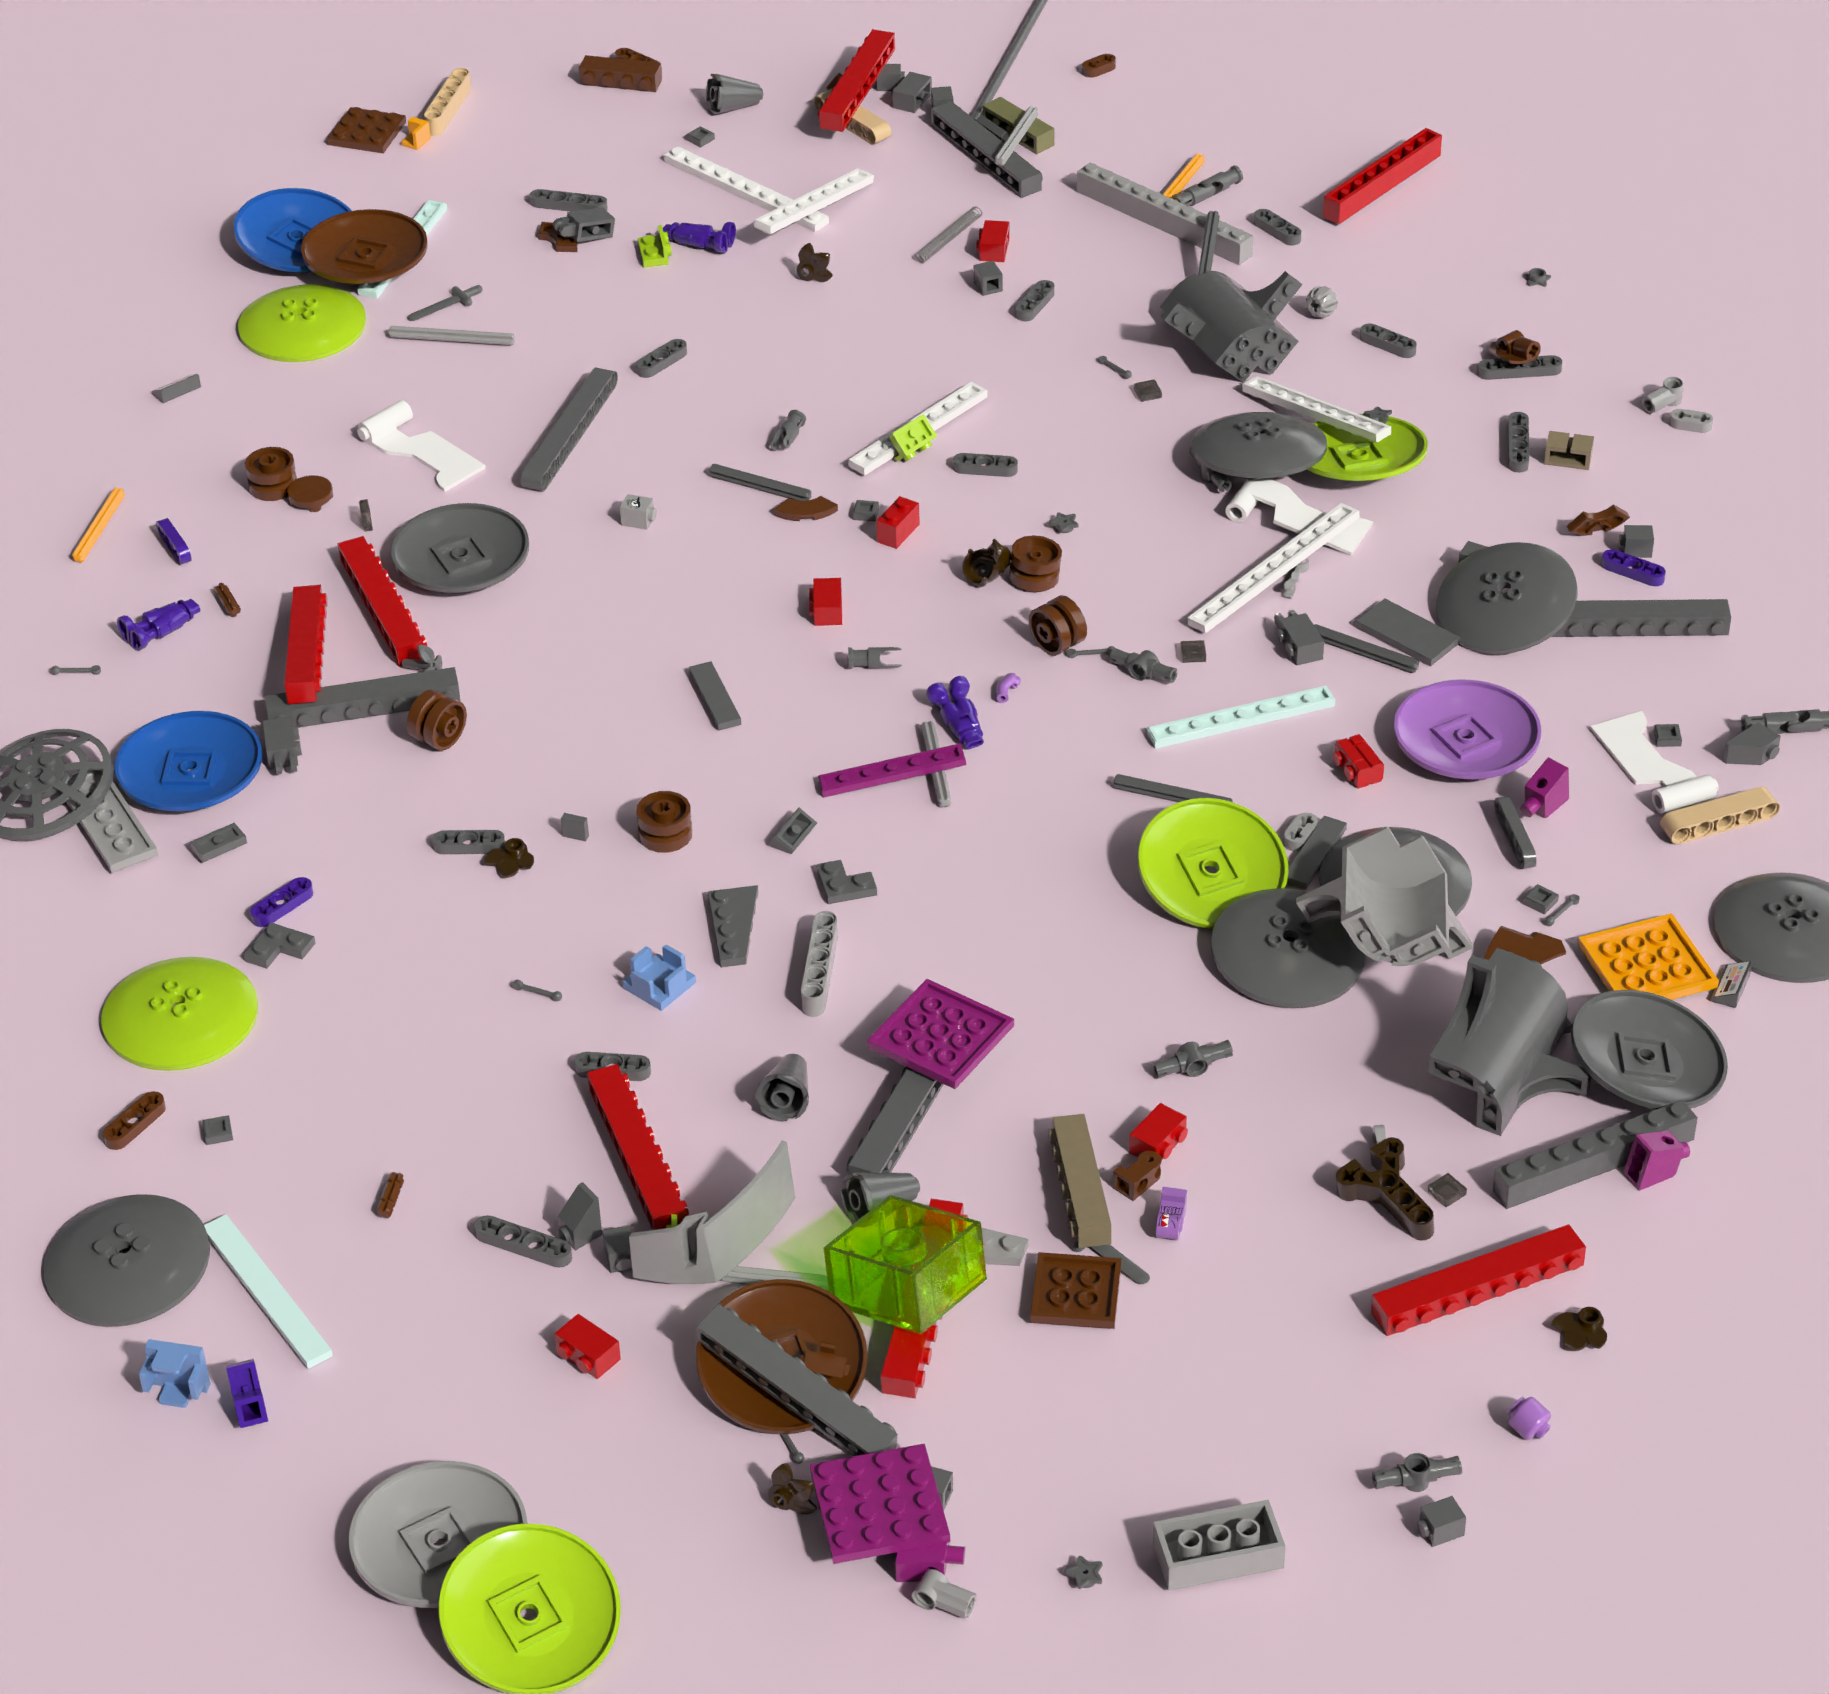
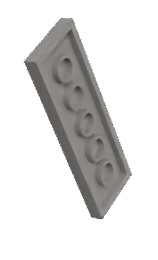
M88 770L86 779L78 792L89 798L99 784L103 770ZM78 773L68 776L66 784L71 786L76 780ZM112 781L103 801L90 815L79 823L113 873L158 856V851ZM72 799L66 801L72 811L80 806Z

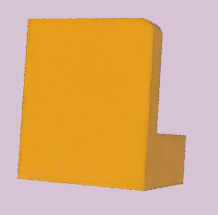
M411 117L408 120L409 135L401 141V144L411 149H420L431 139L429 121Z

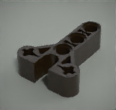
M1394 1137L1386 1138L1370 1148L1371 1165L1377 1170L1375 1172L1364 1169L1356 1159L1345 1164L1337 1171V1194L1342 1200L1354 1201L1359 1199L1380 1203L1416 1240H1427L1433 1236L1434 1215L1432 1209L1400 1177V1171L1405 1165L1404 1144L1401 1140Z

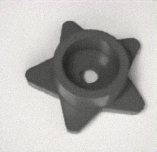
M1534 268L1529 271V274H1524L1523 277L1529 281L1528 286L1540 285L1546 287V281L1551 278V275H1547L1544 269Z
M1375 407L1373 410L1364 411L1363 415L1385 424L1389 421L1388 416L1392 414V410H1383L1380 407Z
M1057 512L1056 519L1051 520L1049 523L1051 526H1056V530L1060 533H1069L1074 528L1079 527V524L1075 521L1076 514L1065 515Z
M1078 1556L1076 1565L1066 1569L1065 1574L1074 1578L1078 1589L1090 1588L1095 1584H1102V1578L1098 1572L1103 1564L1101 1561L1089 1562L1083 1556Z

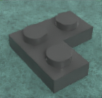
M841 860L817 864V873L828 904L877 896V886L872 872L847 876Z
M271 922L244 954L245 962L267 969L280 953L303 960L316 944L315 937Z

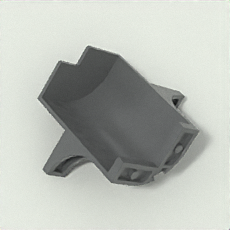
M1205 271L1203 274L1190 275L1173 289L1160 306L1164 311L1160 317L1193 340L1214 363L1240 381L1245 382L1257 366L1270 375L1273 374L1299 342L1276 317L1303 284L1284 271L1269 286L1257 291H1247L1224 273Z
M1496 948L1489 960L1471 955L1467 962L1463 988L1453 1016L1429 1055L1428 1074L1478 1092L1476 1127L1501 1136L1517 1109L1529 1099L1544 1093L1557 1091L1574 1092L1586 1096L1591 1082V1075L1583 1067L1560 1060L1554 1056H1549L1567 1026L1568 1013L1566 994L1553 976L1543 969L1539 962Z

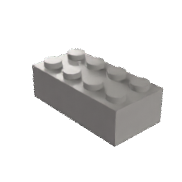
M1269 1499L1153 1522V1546L1168 1591L1284 1568L1285 1543Z

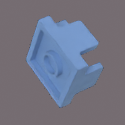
M665 945L662 947L663 956L657 953L652 957L651 948L646 946L630 959L631 974L622 981L623 989L662 1011L694 985L696 977L686 970L684 954Z
M148 1339L145 1346L146 1360L139 1373L143 1392L149 1393L152 1385L164 1386L159 1397L160 1404L181 1408L187 1407L190 1398L198 1400L201 1392H208L211 1383L203 1347Z

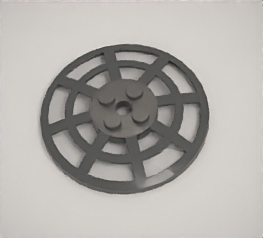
M52 729L27 735L0 750V772L5 765L11 767L12 770L9 777L0 779V788L9 785L12 793L4 802L0 799V822L6 813L18 816L33 815L34 827L10 828L0 825V838L14 841L42 839L65 831L90 815L103 801L113 781V761L106 746L93 735L80 730ZM62 736L76 737V739H74V740H72V741H70V742H69V741H66V740H60V739H46V740H45V738H51V737H62ZM87 741L95 744L101 752L103 762L88 761L79 745ZM43 745L62 746L54 753L43 752ZM33 748L32 755L22 760L14 758L20 753ZM72 750L78 756L80 762L64 763L61 757ZM88 770H103L99 784L89 798L78 792L86 779ZM79 771L74 783L71 786L67 785L68 772ZM58 791L63 793L54 800L42 804L43 799L54 795ZM17 799L32 802V807H15L12 805ZM69 799L80 805L68 815L51 823L44 824L43 812L52 810Z

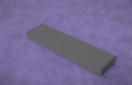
M712 661L690 666L689 673L718 730L741 725V717Z
M1323 816L1289 866L1287 884L1305 890L1308 888L1320 870L1323 860L1346 831V822Z

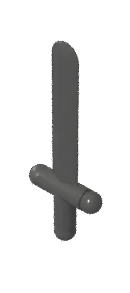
M476 285L464 291L454 286L451 290L454 296L411 313L408 319L417 320L459 301H462L466 306H471L472 299L470 297L481 293L483 290L482 286Z
M1069 1219L1066 1224L1069 1229V1222L1072 1221V1219ZM1077 1241L1073 1243V1250L1076 1252H1081L1086 1248H1078ZM1101 1245L1091 1247L1103 1257L1122 1258L1121 1271L1136 1283L1145 1284L1150 1280L1147 1272L1113 1246Z

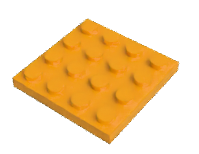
M1672 913L1578 937V946L1608 991L1638 990L1673 1000L1718 987V978Z

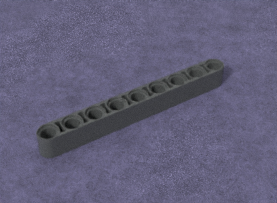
M597 367L591 371L521 474L522 487L540 491L547 489L614 391L618 380L616 371Z

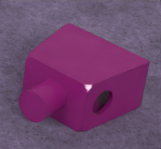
M1548 757L1525 785V802L1520 806L1522 814L1526 817H1532L1534 814H1537L1542 818H1547L1568 801L1569 768Z
M1669 1131L1635 1135L1623 1174L1638 1191L1653 1186L1676 1175L1681 1159L1690 1156V1147L1684 1141L1679 1142Z
M948 1542L897 1552L895 1563L896 1582H918L928 1569L937 1570L945 1575L947 1563L964 1565L965 1547L952 1546Z

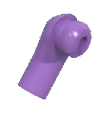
M1015 673L1006 674L997 684L998 702H1007L1009 699L1008 689L1010 687L1015 689L1017 685H1020L1021 679Z

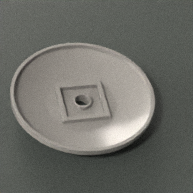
M437 1461L419 1464L388 1477L363 1499L354 1514L350 1526L349 1548L351 1558L362 1580L379 1595L407 1606L438 1608L444 1578L457 1556L469 1544L488 1532L509 1525L528 1524L526 1511L522 1500L514 1488L505 1479L486 1468L458 1461ZM437 1539L447 1540L443 1545L432 1544Z

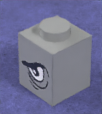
M627 494L620 506L622 526L647 530L651 522L656 519L657 510L654 508L653 498Z

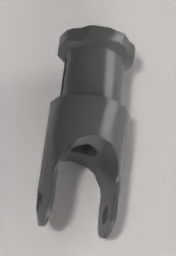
M791 410L788 413L787 420L780 425L771 441L772 450L776 451L782 444L785 448H789L799 434V428L804 426L806 416L802 412Z
M848 647L849 669H852L853 666H868V668L901 667V664L883 663L880 660V654L885 651L902 649L898 647H868L867 650H853L852 647Z

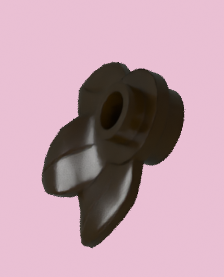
M811 243L805 244L798 254L800 261L797 266L798 276L804 281H811L813 279L818 282L828 281L833 276L827 269L830 253H815ZM804 268L809 271V274L804 271Z
M511 838L505 842L504 847L491 850L485 857L484 864L498 866L499 875L503 878H509L516 875L520 868L531 869L534 864V856L528 852L527 845L522 839Z
M1584 1307L1578 1313H1562L1551 1323V1327L1565 1333L1563 1344L1570 1351H1580L1588 1344L1600 1349L1607 1341V1333L1603 1328L1604 1318L1601 1312L1594 1307Z
M787 1463L779 1465L772 1472L771 1479L773 1485L769 1489L768 1496L774 1506L781 1510L792 1509L803 1515L811 1514L818 1509L809 1499L814 1489L812 1481L793 1479L792 1470Z

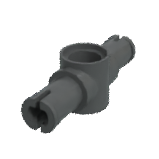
M1191 446L1189 453L1197 461L1196 464L1200 469L1201 480L1207 483H1214L1220 492H1224V489L1228 491L1232 486L1231 481L1223 473L1214 471L1201 464L1195 458Z
M1114 648L1110 653V662L1126 667L1130 675L1136 680L1142 681L1146 677H1156L1173 683L1177 678V668L1161 664L1157 656L1149 650H1144L1138 654Z
M1229 1040L1209 1046H1199L1198 1043L1193 1041L1187 1042L1180 1046L1178 1052L1173 1057L1153 1062V1069L1158 1079L1178 1072L1181 1074L1187 1072L1192 1077L1200 1076L1207 1071L1208 1066L1212 1062L1233 1056L1232 1046Z
M1413 1453L1406 1457L1405 1463L1397 1464V1467L1372 1471V1480L1376 1490L1400 1485L1410 1491L1421 1492L1428 1488L1429 1482L1437 1481V1478L1461 1475L1462 1465L1461 1461H1459V1456L1433 1460V1458H1428L1424 1454Z

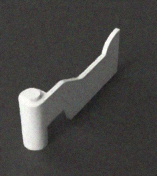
M404 400L394 403L358 424L357 433L361 440L366 441L385 454L415 458L437 472V484L444 492L485 469V464L432 431L408 437L397 430V427L413 418L412 410Z
M1247 478L1225 510L1230 520L1240 523L1247 518L1258 501L1275 507L1274 524L1298 534L1326 515L1324 512L1305 505L1288 486L1269 478ZM1359 518L1324 545L1352 555L1371 528L1373 521Z
M1642 711L1590 726L1593 734L1635 785L1662 784L1664 786L1652 792V802L1658 813L1663 814L1716 797L1719 787L1715 778H1712L1709 774L1697 777L1691 770L1665 760L1660 756L1642 734L1645 732L1647 725L1646 717Z

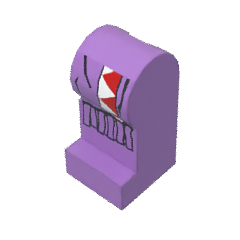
M1170 1187L1162 1188L1156 1237L1179 1240L1187 1209V1190Z

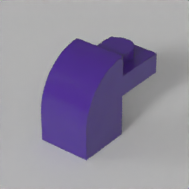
M254 1359L225 1365L240 1428L268 1422Z

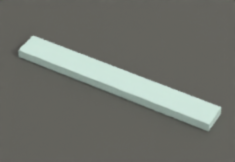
M428 200L413 218L424 228L426 235H428L447 211V203ZM393 278L361 284L357 289L358 295L377 299Z
M1325 685L1147 727V736L1156 749L1335 707V698Z
M225 1214L205 1224L204 1227L209 1241L305 1366L309 1369L332 1357L331 1348L230 1218Z

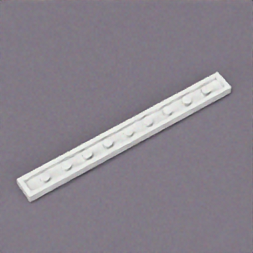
M677 146L664 154V162L769 211H773L793 201V199L681 147ZM815 211L813 214L795 221V223L816 232L829 223V216Z
M1343 503L1336 506L1187 617L1188 625L1207 633L1359 519V510Z

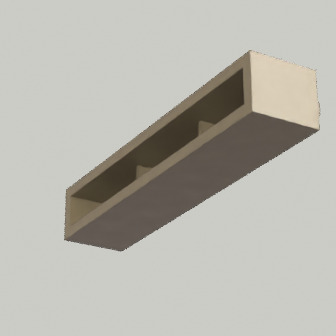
M1085 1114L1053 1117V1128L1048 1129L1050 1145L1055 1144L1052 1147L1054 1163L1059 1162V1165H1057L1058 1181H1063L1061 1183L1062 1199L1068 1200V1202H1065L1067 1218H1072V1221L1069 1222L1071 1237H1076L1078 1248L1110 1245L1111 1221Z

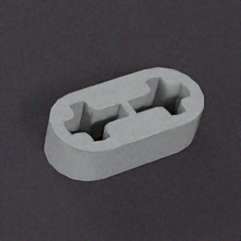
M1675 409L1671 412L1670 425L1675 429L1706 433L1712 429L1713 417L1709 413L1686 409Z
M1301 813L1296 816L1284 833V846L1290 851H1300L1318 825V819L1314 814Z

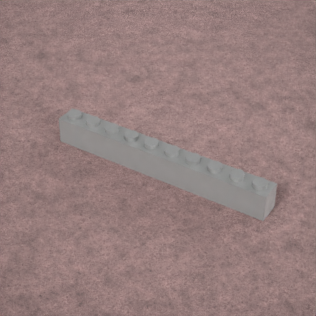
M1089 163L1077 171L1078 193L1202 248L1208 214L1202 213L1093 163ZM1219 220L1214 254L1237 265H1241L1252 257L1253 235Z

